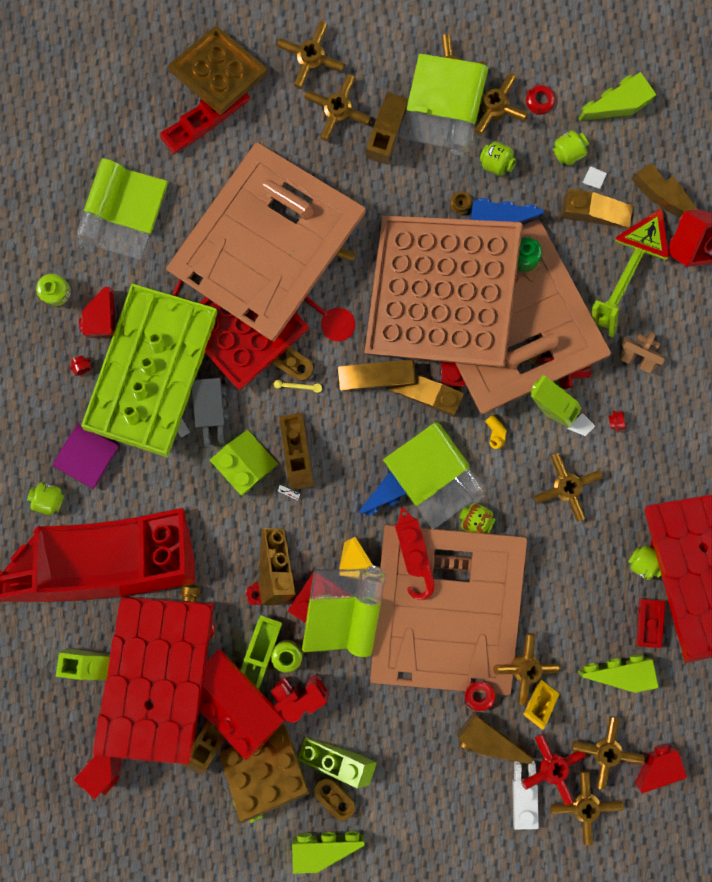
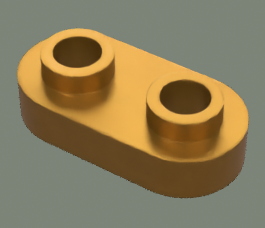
M291 347L284 352L287 354L285 360L281 361L277 358L272 362L275 366L299 381L309 379L314 370L311 361ZM300 365L306 366L304 373L298 372Z
M320 778L316 782L314 789L317 800L336 819L341 821L350 819L355 811L353 798L333 778ZM324 785L330 786L331 790L329 792H324L322 790V787ZM344 802L347 804V808L340 809L338 805Z

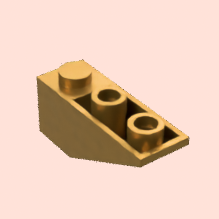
M389 92L386 93L366 148V158L388 165L409 98Z
M263 528L261 531L258 584L262 605H284L295 596L284 529Z

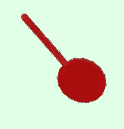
M306 296L304 300L323 315L321 328L328 339L341 342L352 336L355 330V320L350 311L336 307L326 312Z

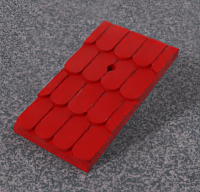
M712 495L647 505L644 512L684 662L690 663L712 658Z
M130 596L121 597L115 634L112 639L107 679L104 684L101 710L98 715L93 755L190 764L215 603Z

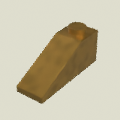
M569 188L563 198L561 218L629 229L633 205L594 192Z
M415 375V384L391 386L388 388L390 391L452 417L455 415L464 394L418 375Z
M302 413L279 416L290 488L295 490L314 486L303 415Z
M475 712L472 713L457 733L460 740L459 745L468 752L473 750L479 755L532 764L534 761L529 753Z
M209 720L194 742L190 764H182L201 776L207 770L225 739Z

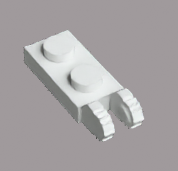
M515 761L514 779H512L514 829H539L538 787L535 785L527 790L523 788L521 781L524 780L521 779L522 766L520 762ZM535 761L532 764H528L529 777L536 773Z

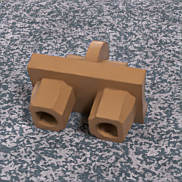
M651 331L646 337L641 334L637 335L636 340L641 342L642 345L625 337L621 342L623 348L619 356L620 360L632 364L636 354L641 355L644 358L639 368L650 374L658 364H663L665 358L662 357V354L649 349V347L658 349L660 343L654 341L655 333Z

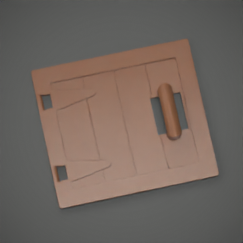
M255 143L170 261L166 270L274 342L364 216L366 209L261 144ZM285 183L311 198L313 200L312 203L309 204L283 186ZM276 199L297 212L301 217L297 224L269 208L272 201ZM195 273L203 278L200 285L191 280ZM249 310L259 315L255 322L245 316Z
M539 219L524 224L522 228L521 238L529 237L537 240L542 248V257L540 264L533 271L520 272L517 270L519 280L515 284L507 349L539 334L542 335V338L511 352L507 350L505 367L455 363L480 414L487 413L530 393L532 386L537 380H540L542 375L555 382L601 361L611 354ZM550 350L554 360L520 375L517 369L518 364Z
M386 524L384 526L378 598L381 600L372 653L371 683L466 691V688L471 684V678L484 679V682L491 685L495 694L510 695L513 674H494L493 667L497 664H512L515 658L527 538L524 536L420 527L432 573L434 568L468 571L470 573V582L434 579L435 590L433 594L425 600H416L409 595L407 588L411 587L418 594L423 593L426 590L424 577L409 575L395 525ZM435 549L472 552V557L434 553ZM398 672L412 673V680L398 679ZM477 689L474 691L479 693H486L482 689Z

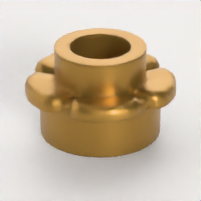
M466 192L454 193L450 198L451 210L458 212L460 215L466 214L468 209L472 207V199Z
M184 585L181 591H179V595L183 596L184 601H197V598L202 595L200 593L201 586Z

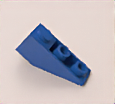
M479 198L478 201L474 200L472 203L470 220L521 222L524 225L535 219H540L544 210L538 209V206L531 204L521 207L515 206V203L503 201L499 204L492 203V200L487 198Z
M391 471L359 510L360 514L365 512L366 516L380 511L378 506L387 503L389 507L401 501L400 496L405 495L406 492Z

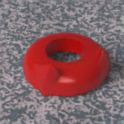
M536 85L527 91L526 105L534 114H546L555 105V94L548 86ZM538 93L545 94L547 96V103L539 104L535 99V95Z
M475 681L466 688L464 694L465 703L472 710L485 711L494 704L495 692L487 682ZM477 689L484 690L486 692L485 698L482 700L474 699V691Z

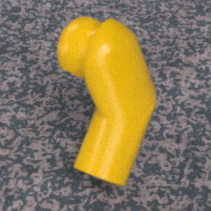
M492 414L485 420L492 430L489 444L493 449H500L505 444L507 430L498 418Z

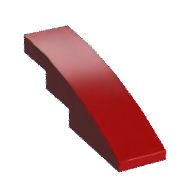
M246 92L221 115L203 100H200L199 106L180 116L179 122L160 132V138L172 154L175 155L246 104L251 97Z

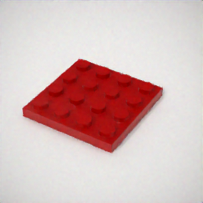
M207 297L199 302L200 304L217 309L216 322L205 348V353L239 391L246 387L310 329L305 321L295 312L273 342ZM249 310L245 316L255 322L259 315Z

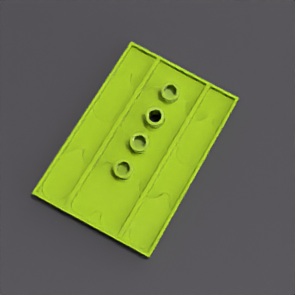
M131 284L81 425L83 430L168 458L181 424L180 420L191 394V388L206 352L205 348L216 322L217 309Z

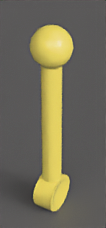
M275 380L273 383L277 389L287 387L313 390L315 393L322 391L320 384L312 386L284 383L281 380Z

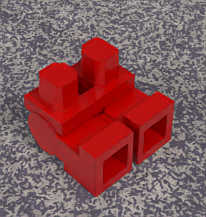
M317 674L308 679L306 687L302 691L298 684L292 686L286 676L275 683L274 688L271 690L276 698L275 709L277 712L281 711L283 718L288 722H297L306 711L309 714L313 713L327 703L329 696L328 690Z

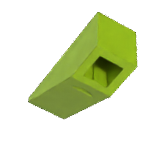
M641 72L634 77L630 74L619 83L620 86L615 90L611 87L600 96L601 99L597 102L593 100L588 102L582 108L583 112L579 120L586 121L633 115L651 103L656 93Z
M544 375L532 386L531 397L545 416L571 428L582 409L578 401Z
M66 648L59 652L56 677L78 680H106L110 653Z
M644 654L631 655L630 660L621 661L620 658L607 660V664L598 666V663H590L584 665V669L578 670V673L583 678L634 693L659 688L653 660L644 656Z
M304 737L298 756L299 761L355 788L370 785L377 762L360 754Z
M348 831L345 835H336L334 832H324L321 836H312L311 833L298 834L297 837H293L292 842L293 874L318 873L365 846L364 834L359 835L357 831Z

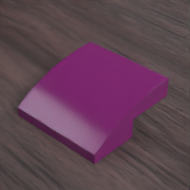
M78 423L56 457L53 467L94 490L105 474L106 467L117 453L119 446L101 435L83 430L81 424Z

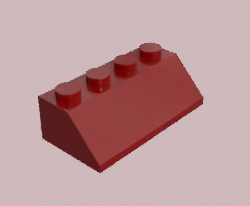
M221 649L206 661L199 710L239 754L247 760L265 745L285 719L281 712H277L274 705Z

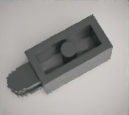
M221 378L194 380L192 390L195 427L198 429L203 428L205 446L211 445L210 428L217 427L218 442L220 445H225L224 426H226V421H230L229 407H225L224 398L228 397L227 383L223 384Z

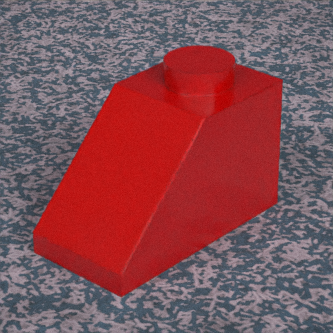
M103 287L82 310V318H79V330L87 338L113 337L116 329L114 290L110 287Z
M661 744L654 748L655 751L648 753L635 781L636 788L642 794L687 778L678 750L672 745Z

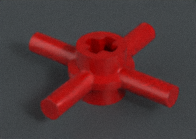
M543 734L535 736L534 738L544 759L540 763L539 772L521 781L523 788L527 790L545 780L550 784H556L565 805L573 803L574 800L564 780L569 773L568 767L586 758V753L576 751L562 758L559 755L552 754Z

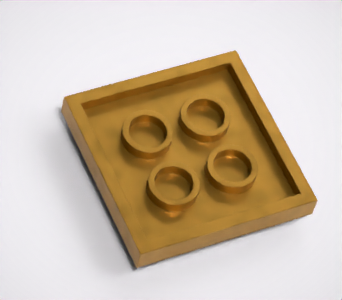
M217 25L168 64V71L219 115L263 79L268 71L263 64Z
M285 724L281 725L265 745L247 760L233 746L219 752L237 814L242 823L310 794Z

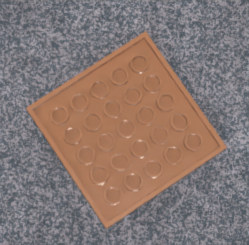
M383 216L364 353L375 356L505 367L523 224L521 222Z

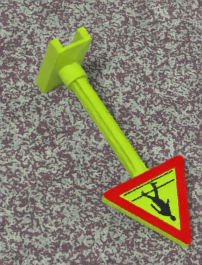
M662 209L655 211L615 237L617 243L635 250L609 301L602 303L596 300L592 307V318L597 327L600 325L609 329L610 337H614L617 331L618 304L643 255L647 253L664 260L668 259Z

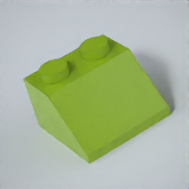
M249 430L236 437L210 459L212 464L241 496L251 490L278 465L275 459Z

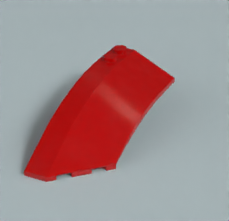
M184 508L100 523L63 526L38 525L33 531V537L26 545L22 544L10 558L12 561L3 572L0 570V602H61L103 599L154 592L196 583L195 559Z

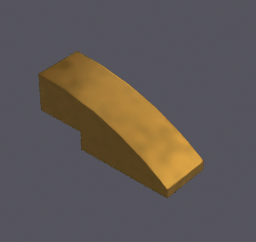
M652 162L637 172L631 179L652 202L679 218L686 210H697L675 177L672 176L665 181Z
M414 360L338 367L340 390L375 389L416 383Z

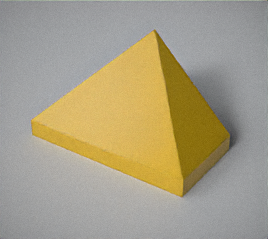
M356 537L345 541L338 574L367 582L378 579L380 577Z
M540 679L523 715L539 728L544 729L559 693Z

